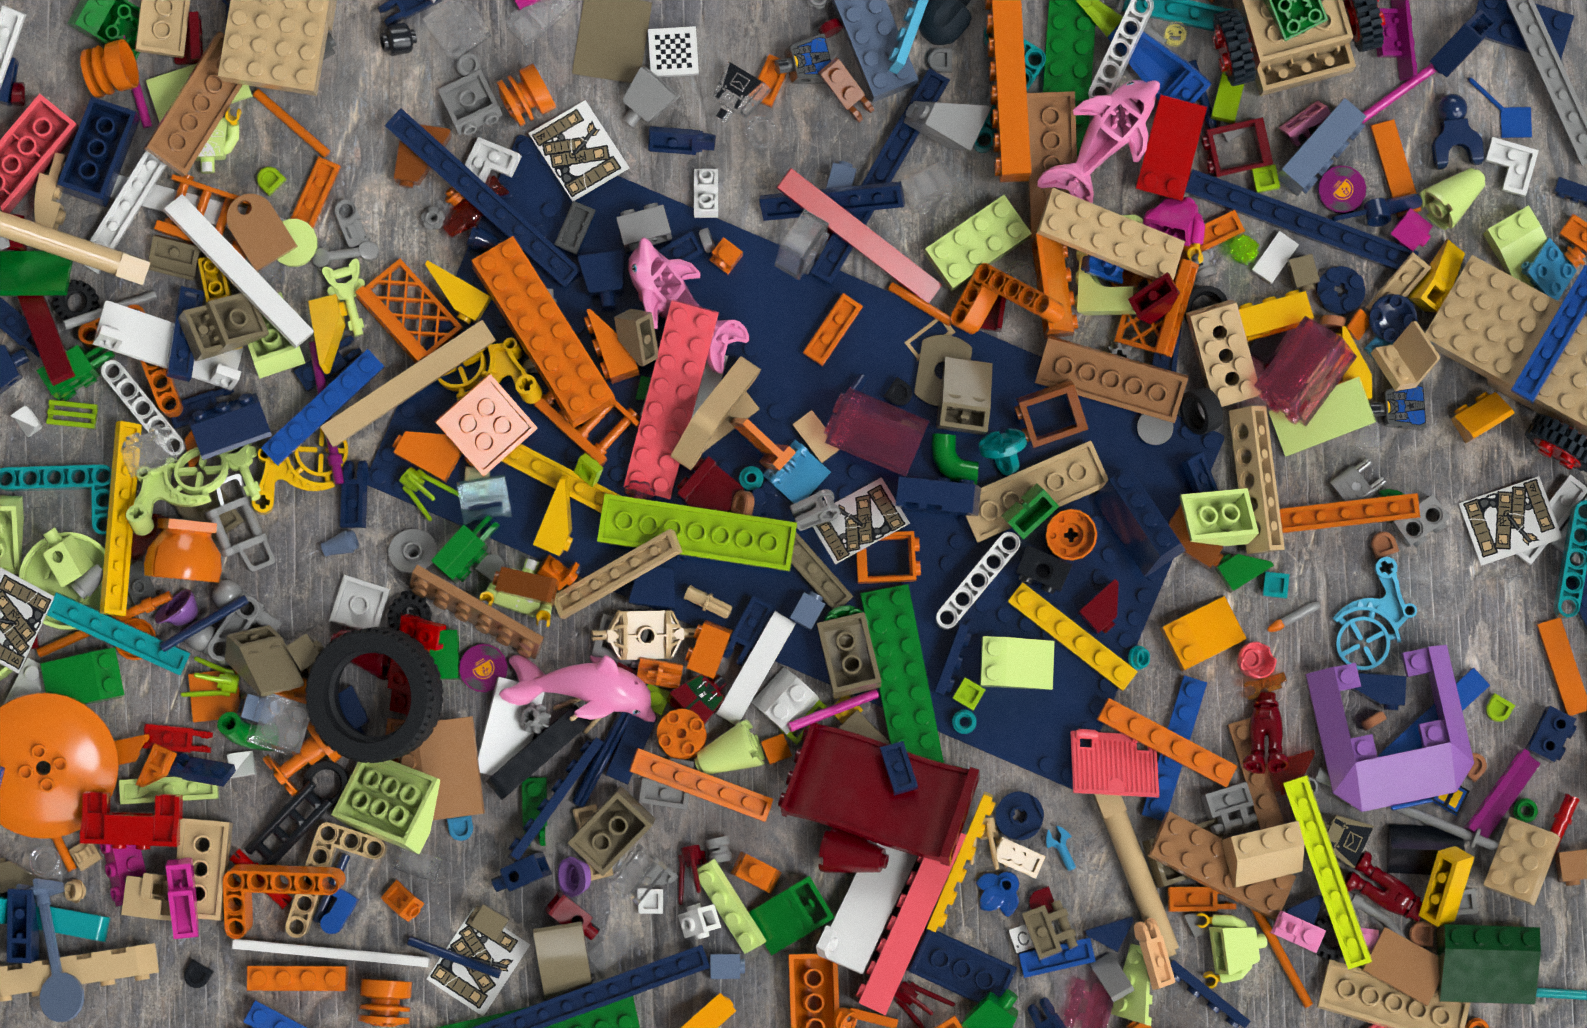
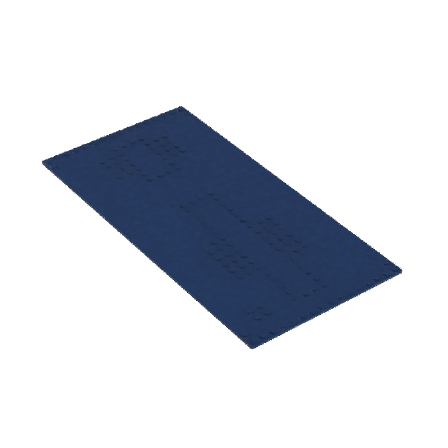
M519 135L512 148V151L522 156L512 178L504 174L500 175L493 191L554 245L573 201L534 141L527 136ZM620 176L612 178L575 200L596 210L577 255L557 247L580 269L578 260L580 255L624 250L623 292L614 293V307L601 308L599 295H589L582 270L564 288L524 252L545 287L554 290V299L557 300V306L613 392L615 400L626 410L630 407L640 416L644 401L636 400L641 376L652 377L656 360L645 366H639L636 362L640 375L612 384L611 379L606 380L600 365L601 362H604L603 356L597 357L592 340L596 339L594 333L589 334L584 317L588 316L587 309H591L617 333L615 316L629 309L645 311L643 302L639 300L638 292L632 283L628 271L629 258L634 251L625 252L616 217L621 216L620 213L626 210L634 209L635 212L644 210V206L648 204L658 203V206L664 205L672 240L653 245V247L659 250L693 231L704 250V254L689 262L699 270L700 278L684 280L687 288L700 307L719 312L717 321L736 320L741 322L748 331L749 341L747 343L736 341L728 344L725 353L728 358L722 379L740 356L761 369L759 375L746 392L760 410L748 418V420L774 444L790 446L796 440L808 449L807 451L818 460L793 427L796 421L811 410L815 413L841 450L822 463L831 473L810 496L821 490L829 489L834 494V503L881 477L895 500L897 497L898 477L913 478V476L927 477L928 480L947 478L940 473L933 461L932 434L956 435L955 448L957 455L966 461H979L977 486L982 488L1008 477L1000 472L995 459L981 456L979 442L983 437L995 431L1003 434L1006 433L1005 430L1007 429L1021 430L1025 428L1023 419L1018 420L1014 406L1018 405L1016 398L1048 388V386L1035 383L1042 357L980 330L975 334H968L951 324L950 326L955 331L951 336L965 341L972 347V361L993 363L988 432L984 435L936 429L938 406L930 405L914 394L919 361L916 360L915 355L905 344L908 339L935 320L934 317L896 294L842 271L838 273L833 284L829 285L810 274L817 262L816 260L718 218H694V208ZM482 215L477 228L480 226L500 240L505 241L509 239ZM708 227L715 247L724 237L743 251V257L729 275L709 261L712 257V252L707 253L699 236L700 230ZM469 246L456 277L489 295L472 268V260L485 253V251L474 250ZM844 293L861 304L863 308L822 367L804 355L803 351L840 296ZM445 299L443 306L463 327V330L452 338L454 339L474 326L475 323L471 321L470 324H467L458 319V313H456L448 299ZM491 300L479 322L483 320L496 339L492 344L503 343L505 339L510 337L516 339L523 351L522 357L517 361L523 367V363L529 357L494 301ZM659 314L658 329H655L658 350L666 319ZM436 321L431 332L436 331ZM439 321V333H449L455 328L450 321ZM938 321L910 344L920 354L922 340L935 335H944L948 330L942 322ZM428 337L424 346L426 351L434 345L435 337ZM487 348L483 353L486 358V371L488 372L490 353ZM481 360L468 366H464L462 363L457 366L456 371L441 377V379L450 384H462L463 380L458 370L462 366L469 381L477 374ZM944 362L938 363L934 369L935 375L939 379H942ZM527 373L536 379L542 389V394L546 395L550 391L539 373ZM863 374L868 378V382L861 391L859 398L863 399L865 403L860 411H856L853 408L850 409L847 404L848 392L857 375ZM511 376L504 377L499 384L538 428L521 444L574 471L579 458L585 452L533 404L523 401L516 390ZM897 377L906 382L912 389V398L905 406H896L883 398ZM436 380L398 405L366 479L368 480V486L417 507L409 494L402 489L404 485L399 480L410 467H413L416 471L420 468L396 456L393 453L395 450L393 444L398 435L403 436L405 431L445 434L434 421L457 402L456 394H459V391L448 390ZM1065 394L1027 406L1036 437L1075 424ZM1078 395L1088 430L1035 448L1032 447L1030 442H1027L1026 447L1017 453L1019 470L1015 473L1088 441H1092L1108 479L1130 466L1168 523L1181 503L1179 496L1181 494L1193 493L1181 462L1197 452H1204L1211 470L1224 441V436L1216 431L1203 435L1194 434L1187 428L1182 417L1177 415L1175 423H1173V433L1170 439L1160 445H1150L1144 442L1137 432V423L1142 416L1141 413ZM554 399V404L551 407L559 413L562 409ZM613 407L590 431L587 440L593 446L596 443L599 444L624 416ZM900 410L909 419V426L904 438L881 430L886 416L891 411ZM587 421L578 425L577 427H575V429H577L578 427H582ZM631 423L606 450L607 453L604 456L608 461L602 466L603 470L597 483L621 496L689 506L678 497L679 489L677 486L685 477L690 479L696 471L693 468L689 470L682 464L679 465L671 499L648 493L641 495L637 494L640 491L623 487L638 429ZM737 429L732 430L703 452L699 460L701 458L706 460L709 456L716 462L718 467L739 484L740 473L746 467H757L763 474L768 470L759 463L764 455ZM463 454L446 483L423 471L427 475L461 493L460 497L423 479L425 481L423 486L435 497V500H430L420 490L414 492L428 512L460 526L465 525L472 531L490 515L493 519L482 531L481 535L494 522H497L500 526L490 539L541 561H544L550 554L568 569L577 562L580 565L576 573L581 578L587 577L635 549L597 542L601 513L571 497L572 532L570 537L573 538L568 552L564 551L558 556L533 545L555 489L503 462L498 463L490 471L489 493L464 491L466 466H471L467 464ZM754 474L747 476L748 482L752 483L756 480ZM763 476L764 479L760 488L766 492V505L761 509V513H766V518L795 522V518L790 510V506L794 503ZM1099 491L1057 508L1025 539H1022L1011 528L977 543L964 515L909 512L902 509L910 524L895 532L914 531V536L919 537L920 551H915L916 561H920L921 575L916 576L917 580L915 582L858 584L856 553L835 564L813 527L799 531L798 528L796 529L798 535L853 595V598L844 606L850 605L864 612L861 593L909 585L938 732L1070 789H1073L1070 732L1078 729H1092L1100 732L1103 723L1098 721L1097 718L1107 698L1114 700L1118 688L1007 602L1022 583V581L1018 580L1019 575L1015 574L1023 553L1027 545L1057 557L1048 548L1045 539L1046 527L1051 518L1059 512L1069 509L1080 510L1089 515L1095 523L1097 530L1096 544L1092 551L1081 559L1073 561L1063 560L1072 564V567L1061 592L1055 591L1054 595L1040 589L1042 585L1032 582V585H1026L1127 664H1129V652L1132 647L1138 644L1173 561L1172 559L1145 577L1093 500ZM1069 528L1068 532L1064 533V538H1068L1069 542H1073V539L1078 536L1077 533L1073 532L1072 528ZM1006 532L1015 533L1020 539V547L952 629L943 630L939 628L935 621L939 609L999 537ZM1007 537L1002 540V545L1006 550H1012L1015 548V541ZM908 540L877 541L866 547L868 576L909 575ZM688 556L686 561H678L676 557H673L664 564L665 568L674 569L676 608L671 610L678 620L697 627L698 624L703 626L705 620L729 628L734 632L754 595L775 606L761 632L762 634L775 611L790 619L804 592L808 595L810 591L818 594L792 564L790 571L691 556ZM990 556L987 558V565L995 569L1000 566V561L997 557ZM1039 565L1036 567V573L1039 577L1045 578L1049 575V569L1045 565ZM974 575L971 578V583L975 587H982L984 585V578L981 575ZM635 579L613 592L630 598ZM1116 579L1119 585L1117 617L1113 620L1115 625L1107 633L1100 631L1096 634L1078 612ZM692 585L694 588L707 594L712 593L713 597L731 605L732 610L728 618H723L709 610L703 611L702 607L685 600L684 596L689 586ZM960 593L956 595L955 600L958 605L965 606L969 603V598L966 594ZM822 600L825 603V607L813 629L810 631L796 623L775 662L830 685L817 623L823 622L825 616L832 609ZM650 607L655 610H667L666 608ZM943 612L940 615V620L943 624L949 625L953 622L954 618L951 613ZM962 623L970 626L968 632L972 633L968 646H962L959 655L964 657L959 670L954 668L951 678L955 679L951 692L946 691L944 696L934 692L958 627ZM983 636L1054 641L1053 690L982 687L986 690L974 711L952 699L964 678L980 686L981 638ZM736 643V645L745 648V646L741 645L740 643ZM878 688L876 690L878 692L879 698H876L869 702L883 708L880 690ZM865 692L856 693V694H852V695L857 696V695H860V694L865 693ZM960 710H969L976 717V727L968 734L958 733L953 728V716ZM965 717L961 718L960 725L963 727L968 726L969 720ZM1080 739V747H1091L1090 739Z

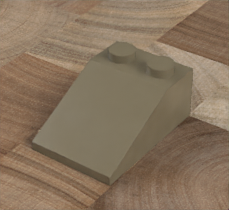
M865 613L817 623L833 698L880 688L881 678Z
M620 785L568 841V844L596 871L604 876L653 826L656 818Z

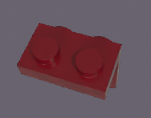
M709 456L706 460L701 458L693 467V470L696 472L691 478L685 477L677 486L679 489L678 497L689 506L728 512L731 509L735 494L740 490L744 491V488L718 467L716 462Z

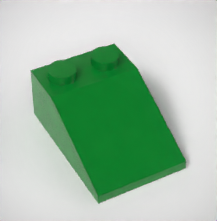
M115 647L40 664L44 688L47 693L66 695L85 705L119 699L124 696Z

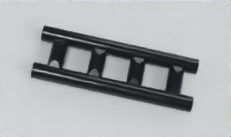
M309 780L244 848L245 851L252 855L257 850L266 859L262 865H276L334 802L329 797L320 801L312 793L316 784ZM304 799L315 808L306 819L295 809ZM288 816L298 825L297 829L290 836L279 826ZM272 833L282 842L274 853L263 843Z

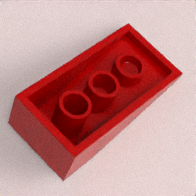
M1160 95L1147 142V149L1144 153L1136 181V189L1180 201L1183 200L1207 110L1206 106Z

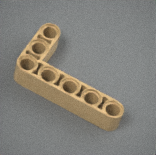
M740 356L694 414L670 457L689 470H692L714 432L753 384L761 369Z
M322 823L317 829L305 866L331 867L337 848L369 859L378 860L385 856L387 845L383 840L334 823ZM330 826L335 830V836L327 841L323 837V830ZM350 834L358 837V844L354 848H349L346 845V838ZM376 841L381 845V852L373 856L369 852V846L372 842ZM319 850H324L327 853V860L322 864L317 863L315 860V854ZM304 876V881L306 883L308 876ZM295 894L285 926L289 936L301 938L307 935L321 895ZM305 896L309 897L312 902L310 909L306 911L302 910L299 905L301 898ZM295 920L302 921L304 925L303 931L299 934L294 933L291 928Z

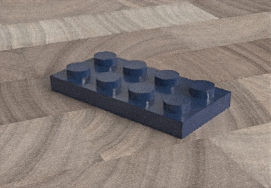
M1478 0L1474 15L1482 8L1498 24L1485 40L1529 53L1506 1ZM1535 3L1561 60L1574 15Z

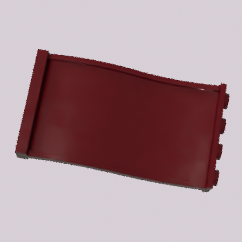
M817 722L811 724L809 728L805 727L802 735V741H804L802 749H797L794 757V763H796L794 771L790 770L787 776L786 793L782 792L779 798L778 806L781 808L782 816L787 817L789 815L825 824L895 850L937 860L943 865H951L980 779L979 769L952 766L907 752L918 789L894 795L880 754V747L887 746L888 744L853 732L820 725Z

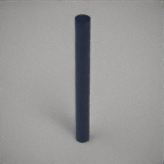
M245 595L239 597L159 644L163 652H166L247 605L249 601Z
M410 936L407 943L408 946L499 979L502 969Z

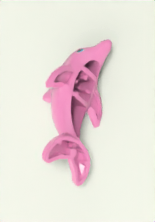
M1132 80L1118 87L1110 95H1098L1082 101L1073 109V114L1092 115L1093 118L1087 127L1076 163L1058 165L1043 172L1038 179L1037 187L1066 189L1070 195L1093 203L1094 191L1090 174L1127 143L1130 147L1133 162H1139L1146 152L1148 142L1146 121L1154 107L1155 95L1160 89V83L1156 80L1149 82Z
M645 237L641 238L638 248L634 250L629 258L628 271L632 283L638 292L639 300L643 302L644 310L652 312L654 328L658 329V314L667 319L672 299L700 307L684 282L687 279L700 278V272L692 263L681 259L668 260L653 247L650 240ZM736 320L717 321L707 358L708 366L713 372L723 373L724 356L728 344L736 341L744 343L749 341L748 331L741 322Z
M513 655L509 658V663L514 668L519 683L500 691V697L508 703L527 705L542 692L558 693L576 697L587 702V704L574 712L576 717L592 720L604 718L612 712H628L647 722H655L656 720L655 712L651 708V693L644 681L633 673L617 667L616 662L607 655L603 658L590 655L589 658L593 663L568 666L546 675L532 661L523 656Z

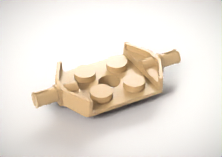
M671 609L656 611L617 610L608 629L602 631L592 630L591 634L593 636H591L592 641L606 640L609 642L619 660H638L640 657L672 659L681 640L693 638L697 628L684 629L681 627ZM645 629H650L653 634L648 642H642L640 638L642 631Z

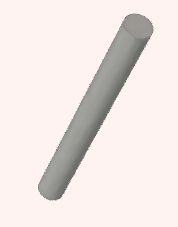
M151 291L116 304L125 307L130 305L140 306L157 300L155 291ZM103 308L64 320L65 330L100 318Z

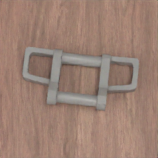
M234 474L227 477L224 483L236 480L243 497L224 504L219 487L215 490L219 507L205 512L207 520L210 519L211 523H217L216 536L222 548V551H220L222 557L224 558L238 552L247 570L253 572L273 564L275 558L267 542L266 533L262 532L250 503L252 499L246 495L243 488L245 485L240 474ZM242 506L254 537L231 546L219 515ZM262 543L268 560L253 566L243 550Z

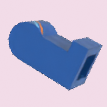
M342 888L332 895L337 900L330 912L325 914L320 921L321 928L325 933L336 934L340 932L360 900Z

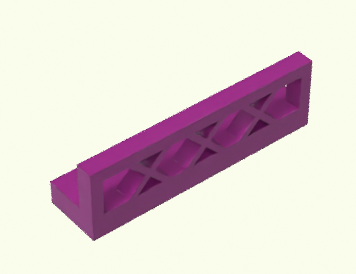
M1524 748L1517 752L1464 829L1475 832L1477 828H1480L1481 836L1486 838L1490 836L1541 764L1529 755L1530 752Z

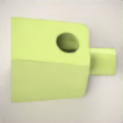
M55 527L43 534V537L50 546L43 552V556L61 587L81 577L94 566L71 534L62 539Z

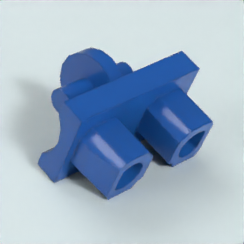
M1089 254L1083 257L1082 271L1116 284H1123V268Z

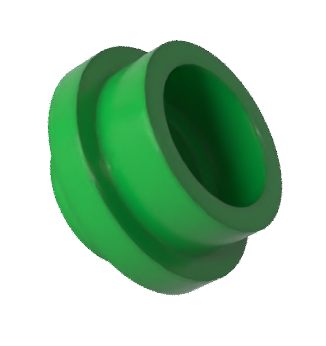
M1527 798L1520 799L1513 807V814L1517 820L1529 823L1536 818L1538 808L1534 801ZM1523 806H1526L1529 809V813L1527 815H1523L1521 813V808Z

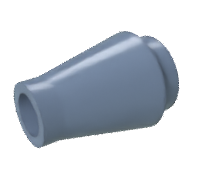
M344 530L328 541L321 543V548L326 557L354 553V550L359 548V542L353 530Z

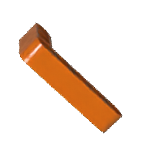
M983 263L977 267L951 313L950 321L954 326L968 334H975L981 328L999 295L1053 324L1058 323L1063 318L1065 307L1062 303L987 263Z
M139 305L127 306L128 308L146 313ZM100 318L85 323L79 329V339L89 349L98 347L93 344L94 340L86 341V336L89 332L97 331ZM141 361L159 409L169 418L178 417L183 412V405L173 378L165 377V368L156 365L148 366L147 362ZM166 378V386L157 388L158 380ZM170 400H175L176 406L172 410H166V403Z
M235 865L223 876L225 932L232 939H240L252 928V893L333 895L344 885L346 880L345 874L336 867ZM233 873L239 875L241 882H237L233 878ZM257 874L263 876L265 883L258 881ZM280 875L288 879V884L281 881ZM304 876H308L312 880V885L304 881ZM327 877H332L336 882V886L331 885ZM234 897L240 899L242 906L234 902ZM235 921L242 924L243 930L236 927Z

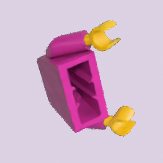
M1184 197L1182 201L1168 198L1159 206L1145 213L1143 218L1144 225L1185 241V246L1193 244V247L1187 252L1189 260L1192 261V256L1199 254V264L1203 262L1204 256L1200 245H1203L1205 224L1202 215L1198 213V206L1192 198Z

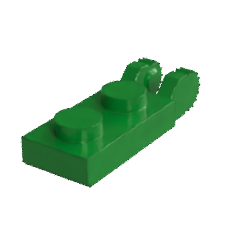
M527 778L522 783L523 827L530 818L536 819L540 813L536 809L544 798L547 799V778ZM547 822L540 830V846H546Z

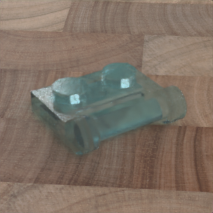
M505 474L457 482L464 524H469L472 520L484 519L488 515L491 517L512 516ZM502 501V506L469 510L470 506Z

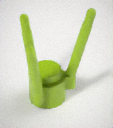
M410 467L401 476L399 482L404 485L402 489L409 494L428 521H432V517L414 494V492L420 490L430 500H435V497L423 486L425 483L423 479L458 497L461 496L459 491L427 475L421 469L416 471L413 467Z
M197 656L194 657L195 661L224 673L220 674L219 677L195 673L194 677L218 682L217 688L222 690L182 692V697L221 695L230 697L231 693H237L240 675L235 674V670L226 669Z

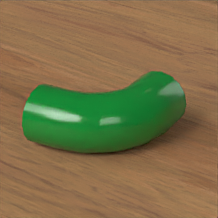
M932 434L933 461L940 473L953 482L959 483L960 479L973 480L974 484L977 485L979 461H966L957 455L955 448L956 435Z
M234 712L224 713L217 722V727L221 734L239 746L263 751H275L277 748L279 733L276 727L248 723L243 721Z

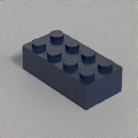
M91 96L57 183L62 193L107 207L140 121L136 111Z

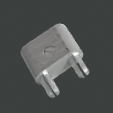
M1368 458L1355 467L1353 465L1329 483L1342 501L1374 498L1376 496L1375 492L1387 483L1385 480L1372 489L1384 478H1379L1372 485H1369L1360 473L1371 465V461L1360 470L1357 469L1369 460Z

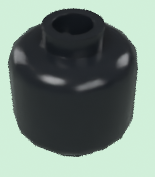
M406 23L386 26L383 29V33H380L382 50L390 56L410 53L413 49V44L417 43L414 29L410 30Z

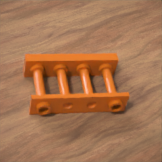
M173 174L171 179L179 183L174 200L181 194L186 196L188 187L202 191L196 209L203 216L211 194L225 199L215 229L223 236L227 224L228 208L240 196L193 181L194 177L188 174L183 177ZM242 202V205L248 206L246 215L250 213L252 206L249 202ZM169 217L165 218L164 222L156 221L154 229L157 232L193 243ZM237 240L233 241L231 245L249 262Z
M550 391L546 395L542 394L540 400L533 403L540 412L601 466L608 461L604 455L607 453L606 450L631 423L637 429L640 424L638 421L640 416L630 407L626 410L616 400L614 405L588 419L582 427L577 429L572 427L562 410L558 413L551 407L554 404L553 400L555 398ZM614 407L624 417L599 444L596 443L593 446L587 440L588 434Z

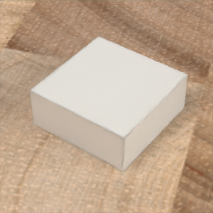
M639 889L638 914H663V889Z

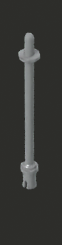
M1320 767L1315 780L1331 787L1327 770ZM1413 807L1394 810L1470 841L1471 849L1477 844L1492 851H1497L1499 846L1496 841L1481 836L1480 828H1477L1475 832H1471Z

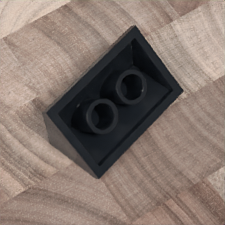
M1388 824L1387 873L1431 875L1438 851L1453 846L1465 851L1464 840L1433 826Z

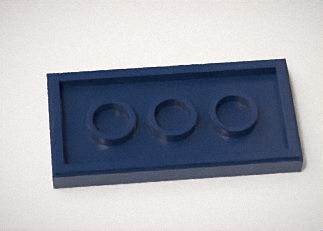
M927 929L908 972L979 1003L990 992L1001 997L1005 990L1008 989L1017 967L937 930L934 932Z

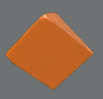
M1358 309L1346 326L1352 338L1358 341L1361 339L1370 325L1369 317L1362 309Z
M784 734L761 742L769 765L792 756Z

